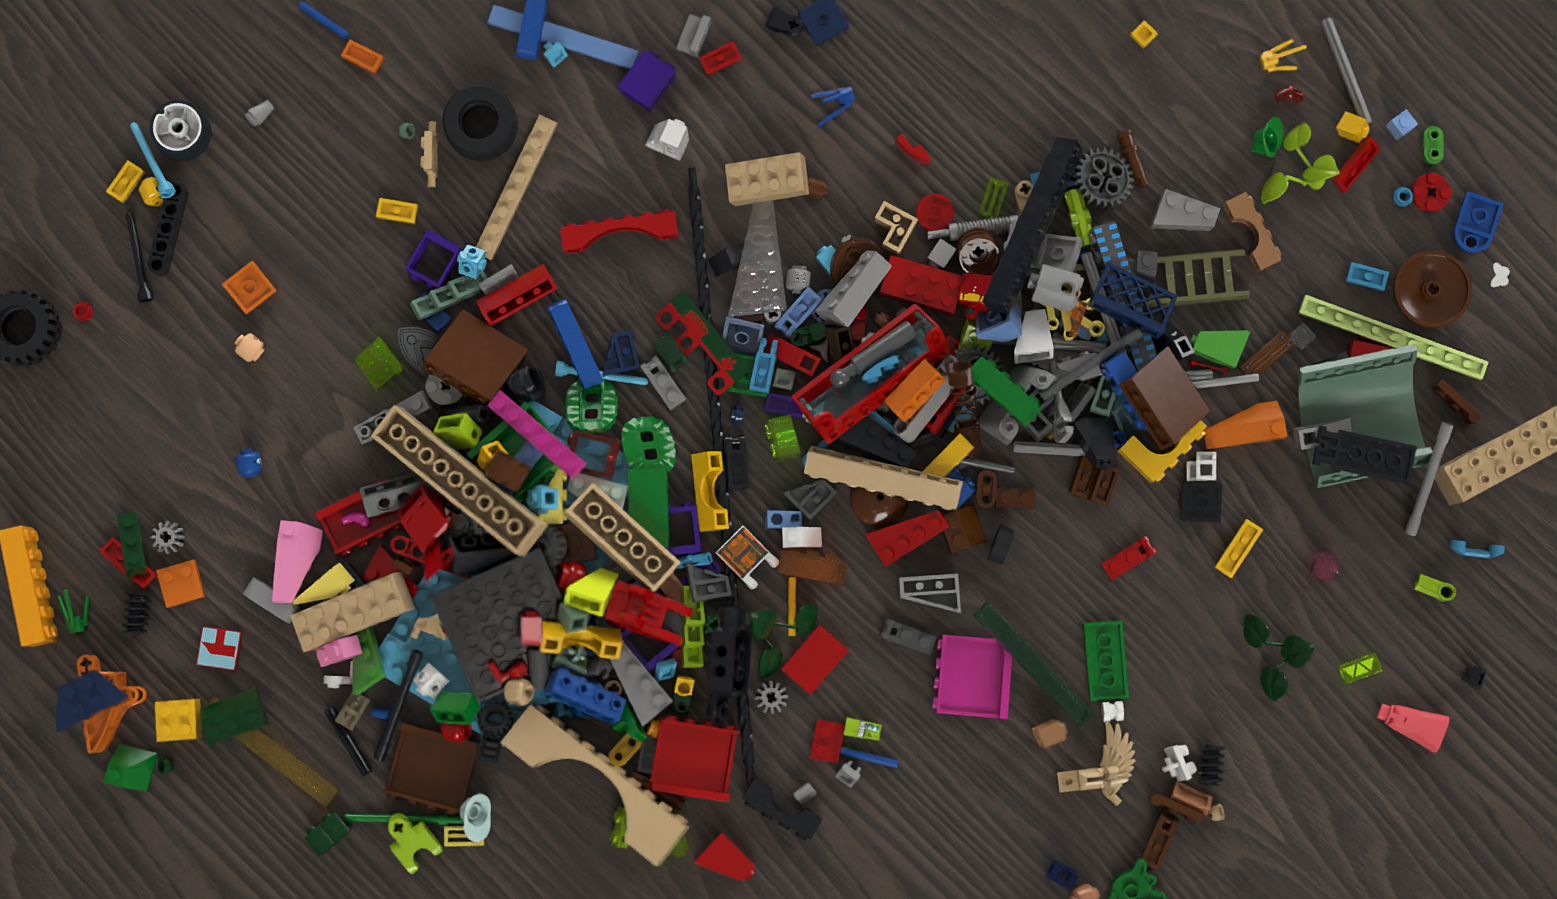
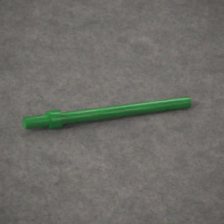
M440 813L439 815H405L411 823H419L421 821L424 823H439V825L464 823L461 816H449L446 813ZM345 814V822H389L393 814Z

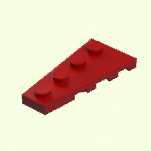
M936 510L869 532L865 536L884 566L887 567L951 525L942 511Z

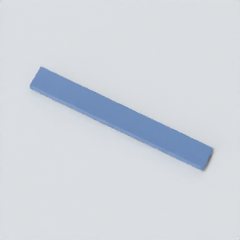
M493 5L488 24L520 34L524 14ZM544 21L541 36L542 42H550L552 45L559 42L564 49L626 69H631L636 62L639 53L637 50Z

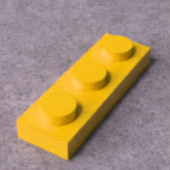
M1245 519L1214 568L1227 577L1232 578L1263 529L1250 520Z

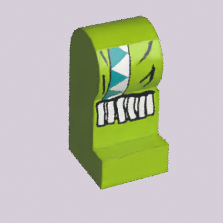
M846 717L843 735L879 740L882 725Z

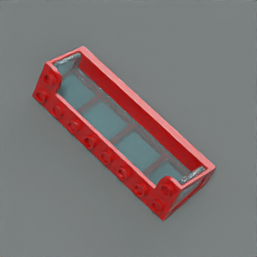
M915 303L791 397L799 410L829 445L882 405L884 400L924 359L933 366L951 353L952 350L941 328ZM908 321L917 337L887 357L890 358L897 355L899 363L894 364L895 368L886 371L880 368L882 376L878 377V381L867 384L866 380L861 381L862 375L855 374L849 378V382L845 387L836 388L832 385L830 376L834 370L844 369L850 365L851 358L903 322Z

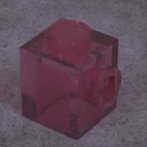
M1327 551L1316 553L1309 576L1326 582L1332 581L1333 575H1336L1339 569V564H1337L1338 558L1333 557V553Z

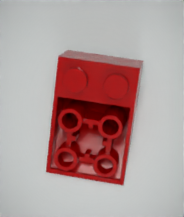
M423 484L397 511L399 521L423 553L434 544L435 539L441 533H444L449 525L440 495Z

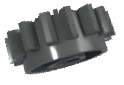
M548 525L533 544L532 550L540 547L548 567L551 568L557 567V564L562 563V559L566 556L567 543L563 532H560L558 527Z

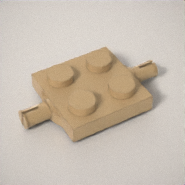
M435 121L428 122V131H424V137H421V148L424 149V156H421V167L424 168V172L428 176L427 187H436L438 139L436 138Z

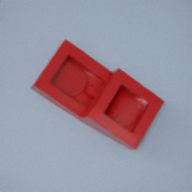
M903 134L896 138L895 143L909 157L924 165L931 163L930 156L920 144L913 148Z

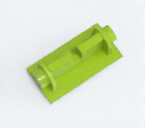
M618 806V810L614 814L615 827L611 832V845L617 848H628L629 844L625 842L627 833L626 808Z

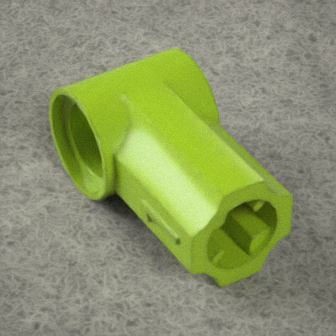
M1419 574L1414 584L1413 590L1434 597L1442 602L1452 600L1456 595V589L1452 584L1443 583L1423 574ZM1443 587L1449 590V596L1447 598L1441 595V589Z

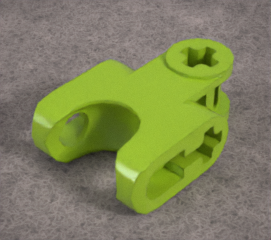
M396 813L390 817L389 832L396 841L389 845V847L410 874L418 871V862L413 856L417 850L425 848L431 851L433 855H438L443 851L441 843L424 822L421 821L416 826H413L404 814ZM395 823H397V824H401V823H402V827H401V828H400L399 826L395 827Z

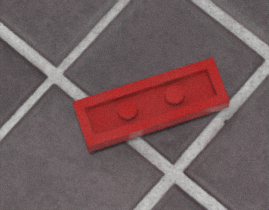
M1367 136L1339 170L1340 174L1332 179L1340 191L1347 192L1380 150L1373 137Z
M112 537L99 550V553L126 575L121 543ZM146 566L147 574L130 576L128 578L144 590L157 577V574Z

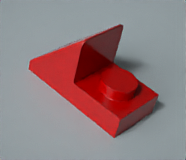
M866 303L850 324L852 341H862L865 336Z

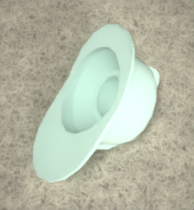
M483 794L467 798L460 808V816L464 821L465 834L474 842L484 840L490 830L491 803L489 798Z

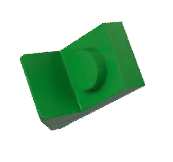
M626 701L620 721L613 723L612 728L620 734L627 731L631 738L642 742L647 739V736L633 706Z

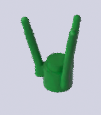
M64 589L63 593L68 614L61 596H57L66 622V629H68L69 634L85 631L84 626H88L89 596L85 598L83 620H81V616L73 617L68 592Z

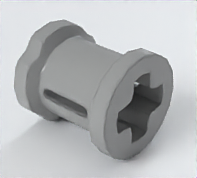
M771 304L765 308V321L769 324H774L781 318V310L777 305ZM776 311L777 317L769 318L768 312Z

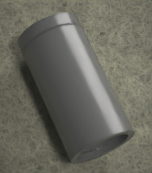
M540 646L531 647L528 649L530 683L534 690H542L546 688L550 675L548 653L540 652Z

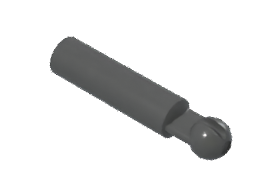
M908 321L903 322L851 358L850 365L844 369L834 370L830 376L832 385L836 388L845 387L849 382V378L855 374H864L871 367L917 337Z

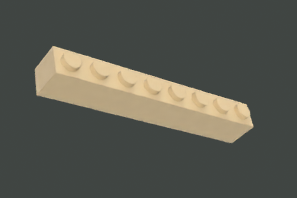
M811 446L807 453L804 474H809L812 478L821 477L832 483L842 482L846 483L849 487L859 486L870 492L880 491L884 492L887 496L897 495L908 501L918 500L922 501L925 505H939L946 510L957 509L963 481Z

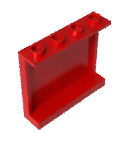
M666 715V719L660 718L648 789L657 792L729 802L730 794L727 792L737 734H740V731L734 730L735 726L723 724V728L715 727L716 724L704 721V725L696 724L697 720L685 718V722L677 721L678 717Z

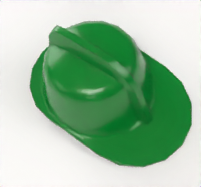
M1271 118L1264 128L1254 133L1251 147L1252 152L1267 155L1270 158L1275 157L1284 137V128L1279 118Z

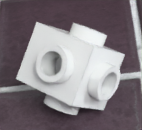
M430 663L413 680L418 686L416 690L424 697L429 695L433 699L449 682L443 673Z

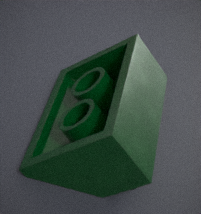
M257 687L200 708L202 728L208 746L216 745L270 725Z

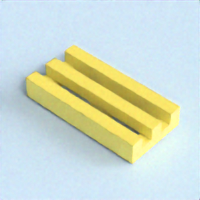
M444 826V846H484V840L479 842H449V838L468 837L466 834H448V830H464V826Z

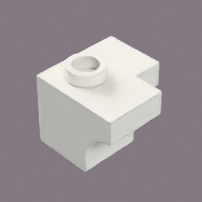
M1197 452L1196 461H1187V481L1216 482V452Z

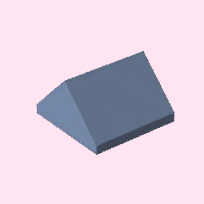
M726 316L722 339L733 352L756 356L765 328L763 324Z

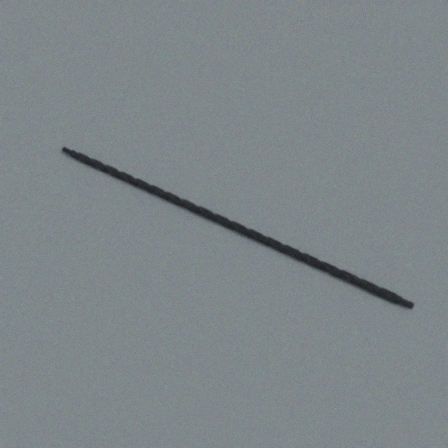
M691 167L688 168L690 182L688 192L693 228L694 254L696 258V276L699 288L700 312L713 326L712 311L709 303L710 292L704 246V228L701 216L700 189L697 186L696 168ZM704 350L708 382V379L717 372V366ZM718 377L713 381V386L718 389ZM707 383L713 451H721L723 471L716 479L718 503L727 509L729 529L721 530L723 546L733 536L726 458L724 454L723 427L721 423V406L719 395H716ZM724 562L725 576H728L732 593L731 597H727L728 606L740 607L738 603L739 593L736 573ZM746 692L745 695L737 696V704L739 708L743 764H745L747 784H751L754 780L753 764L755 761L750 726L749 699Z

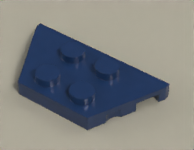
M97 670L58 687L57 732L63 731L128 699L129 695L122 692L110 680L104 678Z

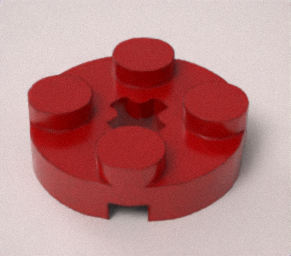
M1434 172L1419 177L1411 188L1413 194L1412 202L1418 209L1425 212L1439 211L1447 205L1452 195V190L1446 179ZM1427 188L1433 189L1435 191V197H1433L1432 195L1429 197L1427 196Z

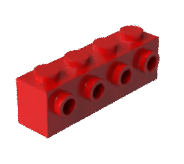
M542 264L476 302L489 326H492L558 288L545 265Z

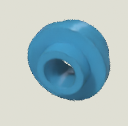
M1406 187L1398 188L1393 194V200L1399 206H1407L1412 202L1413 194ZM1400 194L1405 196V200L1400 199Z

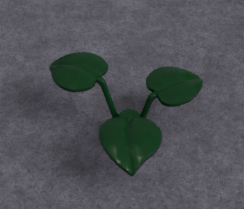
M806 604L802 606L796 613L794 625L777 622V613L772 609H762L749 614L751 618L749 627L753 632V636L758 640L763 639L769 646V649L762 652L759 659V675L761 679H765L774 673L782 661L781 650L774 648L766 638L772 632L773 626L797 628V634L805 635L811 631L816 623L818 615L817 605Z
M1249 614L1245 617L1243 628L1247 643L1255 648L1261 647L1263 643L1282 647L1280 654L1285 660L1278 664L1275 669L1269 666L1265 667L1260 678L1265 694L1271 700L1277 701L1285 695L1288 689L1286 676L1278 670L1286 663L1293 668L1303 667L1312 657L1316 645L1307 642L1298 635L1288 636L1283 643L1267 641L1266 639L1270 636L1268 625L1261 618Z

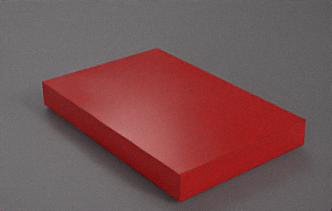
M819 625L781 670L811 695L849 650Z

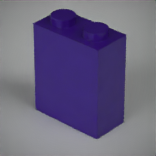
M644 50L619 84V92L648 112H651L675 79V67L668 62L663 63L660 61L659 56L654 52Z

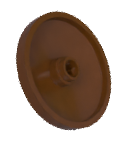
M1424 251L1410 257L1400 266L1393 282V296L1397 308L1410 322L1425 328H1440L1453 323L1467 310L1472 297V283L1466 268L1455 257L1441 251Z

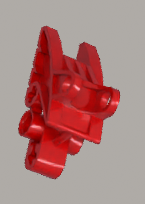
M617 581L610 602L604 611V618L607 619V624L621 629L625 627L630 632L681 647L684 638L662 629L661 626L666 611L691 618L693 609L655 594L651 590Z

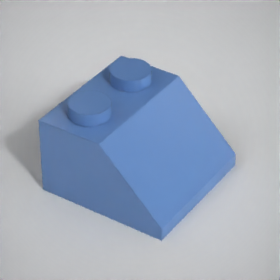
M1017 303L1011 309L1009 315L994 311H978L976 317V336L978 338L1007 342L1022 335L1021 308Z

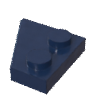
M631 331L612 334L603 377L639 369L640 365Z

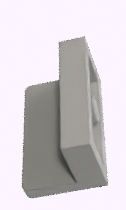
M690 14L678 42L677 50L698 57L711 24V17L703 15L702 18Z

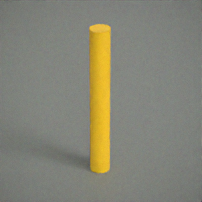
M788 577V624L794 625L796 616V577ZM788 628V636H796V629Z

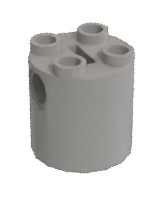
M1042 264L1039 273L1031 272L1027 287L1033 289L1031 301L1069 312L1076 307L1078 297L1075 295L1081 289L1084 278L1080 277L1079 274ZM1061 287L1067 288L1069 294L1063 293Z

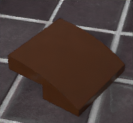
M1080 456L1068 493L1108 506L1120 470L1117 468L1106 470L1094 468L1088 458Z

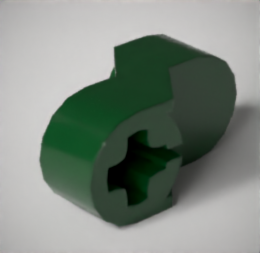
M818 322L799 328L792 333L791 342L800 348L821 342L827 338L825 332L827 326Z

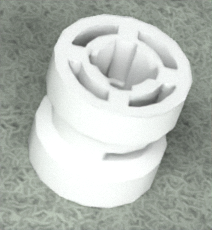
M1117 701L1114 705L1109 702H1102L1101 713L1103 722H1108L1114 718L1116 721L1124 720L1122 701Z

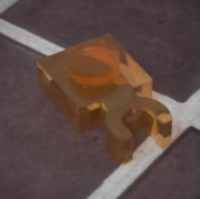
M1080 301L1079 306L1073 309L1071 317L1074 318L1069 336L1077 337L1088 303Z

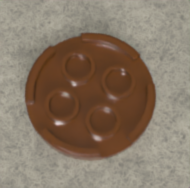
M853 238L841 244L834 252L830 263V274L835 285L856 264L864 252L877 251L885 259L880 246L866 238Z

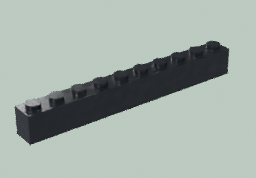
M1056 137L982 300L989 311L1009 315L1011 309L1015 306L1016 298L1023 288L1027 274L1030 273L1033 260L1037 257L1038 249L1046 237V231L1053 221L1054 213L1060 206L1061 198L1068 188V182L1075 172L1076 164L1082 157L1083 150L1077 140Z

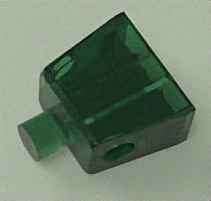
M668 333L651 345L673 374L689 362L683 351Z

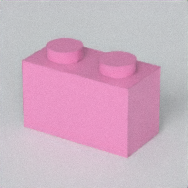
M357 635L338 639L315 648L321 667L336 664L363 654Z

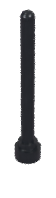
M128 212L126 219L140 287L137 297L139 303L153 301L154 296L147 286L134 214Z

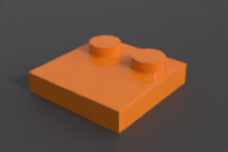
M253 260L222 283L223 287L246 315L277 292L276 288Z
M195 559L156 570L166 608L206 597Z

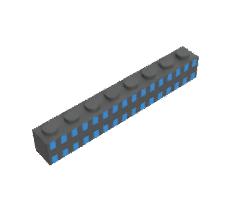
M1113 221L1090 229L1088 238L1090 244L1094 245L1095 248L1094 258L1101 268L1100 277L1108 262L1131 273L1116 222ZM1109 269L1107 275L1110 281L1119 279L1116 272ZM1124 280L1128 290L1135 288L1133 280ZM1120 282L1112 284L1115 294L1123 292ZM1106 286L1105 292L1108 297L1111 296L1108 286ZM1137 290L1129 293L1133 302L1139 301ZM1125 294L1117 297L1119 304L1123 306L1129 304ZM1141 303L1134 305L1136 311L1143 314ZM1117 320V327L1121 337L1134 329ZM1141 332L1142 338L1125 347L1128 358L1136 371L1140 370L1157 355L1151 336Z

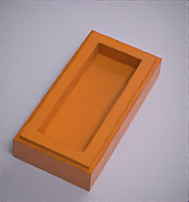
M350 39L341 54L342 58L373 74H376L384 59L382 55Z

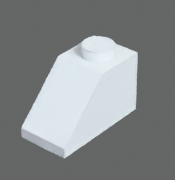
M821 527L782 528L783 548L822 547Z

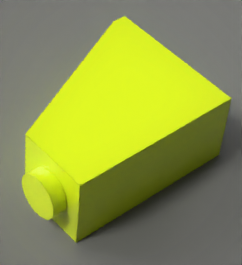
M602 568L596 570L567 588L564 605L602 617L612 597L619 574Z

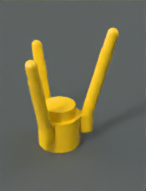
M1291 39L1269 51L1263 52V55L1259 56L1261 67L1263 70L1267 69L1268 73L1296 70V66L1275 65L1278 64V58L1306 49L1307 46L1303 45L1276 54V51L1293 43L1294 40Z

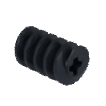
M126 593L132 599L125 601L131 607L124 608V611L130 614L123 616L129 622L122 624L123 627L127 628L122 633H147V630L142 628V626L148 625V622L144 621L143 618L149 617V614L144 611L150 609V606L145 605V603L151 602V599L146 597V595Z
M1206 745V747L1200 749L1205 755L1200 756L1199 759L1205 761V763L1199 764V767L1203 768L1204 771L1198 772V775L1203 777V779L1197 781L1198 783L1221 786L1217 783L1222 782L1223 778L1218 775L1224 773V771L1218 767L1223 766L1224 762L1219 759L1224 758L1225 755L1219 751L1225 750L1224 746Z

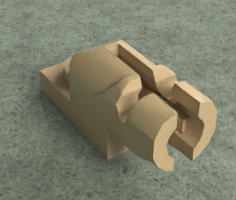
M1118 766L1057 772L1059 792L1120 786V779L1118 780V778L1105 779L1106 774L1119 773Z

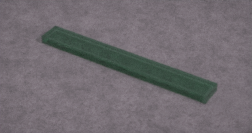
M985 602L976 611L973 617L1079 727H1082L1094 712L989 602Z

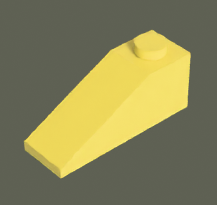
M339 562L293 601V604L334 598L339 593L342 595L351 589L349 585L355 580Z

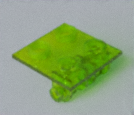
M378 337L354 359L376 390L396 373L399 374L403 371V365L399 363L396 355H393V351L387 347L386 342L381 337Z

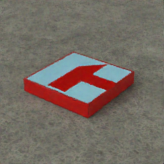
M202 626L196 665L236 671L243 632Z

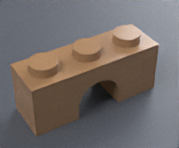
M1053 719L1030 728L1037 746H1042V748H1047L1066 740L1065 734H1068L1064 723Z

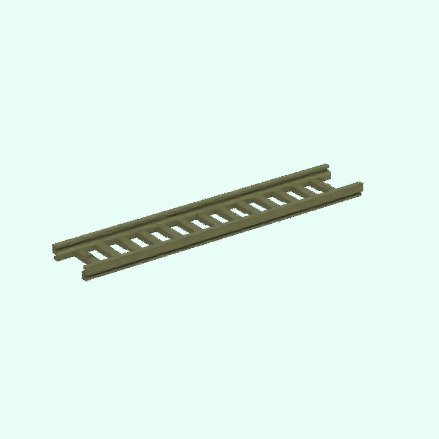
M1243 249L1157 257V264L1164 263L1167 291L1176 294L1173 262L1183 261L1187 296L1177 297L1174 306L1248 299L1250 296L1249 290L1234 292L1230 257L1244 256L1245 250ZM1221 258L1225 293H1215L1211 265V259ZM1128 259L1130 271L1133 274L1134 259ZM1192 260H1202L1206 289V294L1204 295L1195 294ZM1096 263L1097 269H1101L1099 263ZM1076 264L1074 273L1077 274V271L1086 270L1084 264ZM1030 271V273L1027 274V276H1030V275H1031V272H1032V273H1035V274H1038L1039 272H1037V271ZM991 272V273L988 274V275H989V276H994V273H995V272ZM1089 281L1090 298H1092L1094 293ZM1020 291L1016 298V303L1021 308V320H1024L1025 313L1028 311H1023ZM1161 298L1162 306L1169 305L1171 299ZM1155 299L1147 301L1149 308H1158ZM1033 301V308L1041 310L1042 305ZM1054 308L1055 317H1061V311ZM1076 310V312H1078L1081 315L1100 313V311L1097 310Z

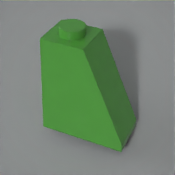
M1247 330L1200 331L1196 336H1192L1190 344L1195 351L1193 354L1232 370L1237 366L1250 332Z

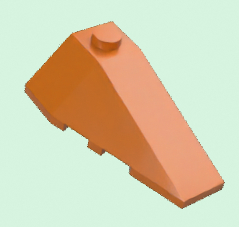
M1277 401L1258 403L1203 430L1206 432L1204 435L1206 450L1280 440L1287 437L1285 418Z

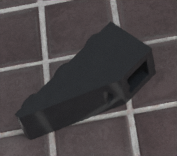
M1158 312L1152 314L1155 321L1162 322L1163 317ZM1167 321L1166 329L1161 337L1158 339L1152 337L1159 350L1169 347L1178 362L1195 353L1186 335L1169 321Z

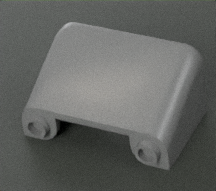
M1025 364L1016 365L1009 374L1011 377L1010 381L1014 384L1018 382L1026 390L1024 393L1027 390L1030 393L1035 389L1044 390L1055 379V376L1048 371ZM993 399L979 418L980 427L1006 446L1013 440L1019 430L1018 423Z

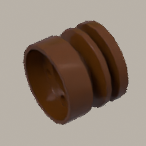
M974 227L961 235L957 250L961 267L966 273L988 275L994 271L1000 259L998 243L994 234L985 228Z

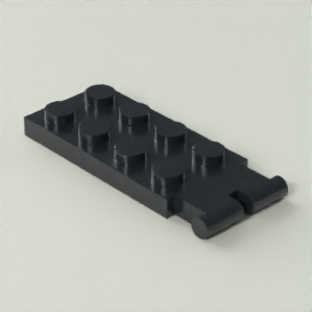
M1319 426L1316 443L1322 444L1323 447H1315L1313 465L1320 466L1321 462L1330 464V469L1405 485L1410 484L1417 446L1344 430H1338L1337 433L1327 431V427Z

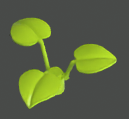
M1306 123L1295 127L1284 140V148L1287 151L1296 149L1308 167L1303 172V180L1289 175L1284 177L1281 172L1272 175L1264 183L1261 191V201L1263 204L1275 200L1284 194L1288 188V180L1301 183L1304 186L1308 184L1314 190H1318L1324 185L1326 179L1340 174L1331 155H1324L1314 162L1313 167L1303 155L1300 147L1306 145L1311 136L1310 127Z

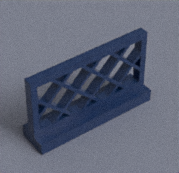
M1108 262L1087 306L1128 326L1138 327L1141 332L1158 339L1164 334L1166 323L1178 295ZM1109 269L1116 272L1119 279L1110 281L1107 275ZM1124 280H1133L1136 287L1128 290ZM1120 282L1123 292L1115 294L1112 284ZM1108 286L1111 296L1105 297L1099 294L1101 288ZM1147 287L1151 289L1153 296L1145 298L1142 288ZM1137 290L1141 300L1133 302L1129 293ZM1125 294L1129 304L1123 306L1119 304L1117 297ZM1166 296L1170 298L1169 305L1163 307L1159 297ZM1155 299L1158 309L1150 311L1147 301ZM1143 303L1146 313H1138L1134 305ZM1161 312L1163 317L1161 323L1154 320L1153 313Z

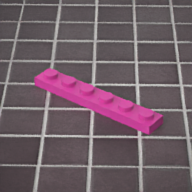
M499 390L487 405L571 478L575 479L587 464L502 391Z

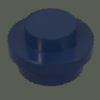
M735 405L734 409L731 408L729 419L735 425L742 423L744 408Z

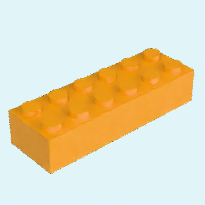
M21 525L0 530V544L21 646L36 647L57 642L58 630L53 624L54 610L48 600L50 598V591L45 585L46 572L41 566L42 553L37 546L39 540L37 531L32 527Z

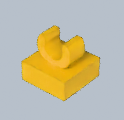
M1145 20L1130 34L1143 49L1158 35Z

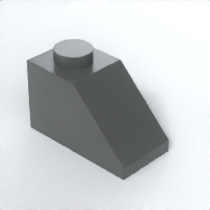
M1137 251L1134 256L1133 274L1154 284L1158 252ZM1147 287L1142 288L1143 294H1152L1151 289Z

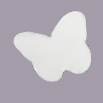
M1494 263L1493 269L1496 276L1492 279L1491 286L1507 285L1509 269Z

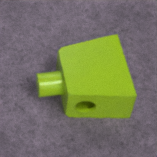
M462 413L441 416L433 433L455 449H472L480 442L479 438L482 430L468 414Z

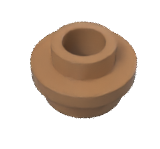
M882 311L881 313L876 312L873 320L883 328L889 323L891 318Z

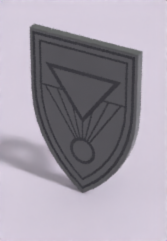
M398 328V342L402 354L414 368L428 378L430 374L423 369L424 360L440 338L423 328Z

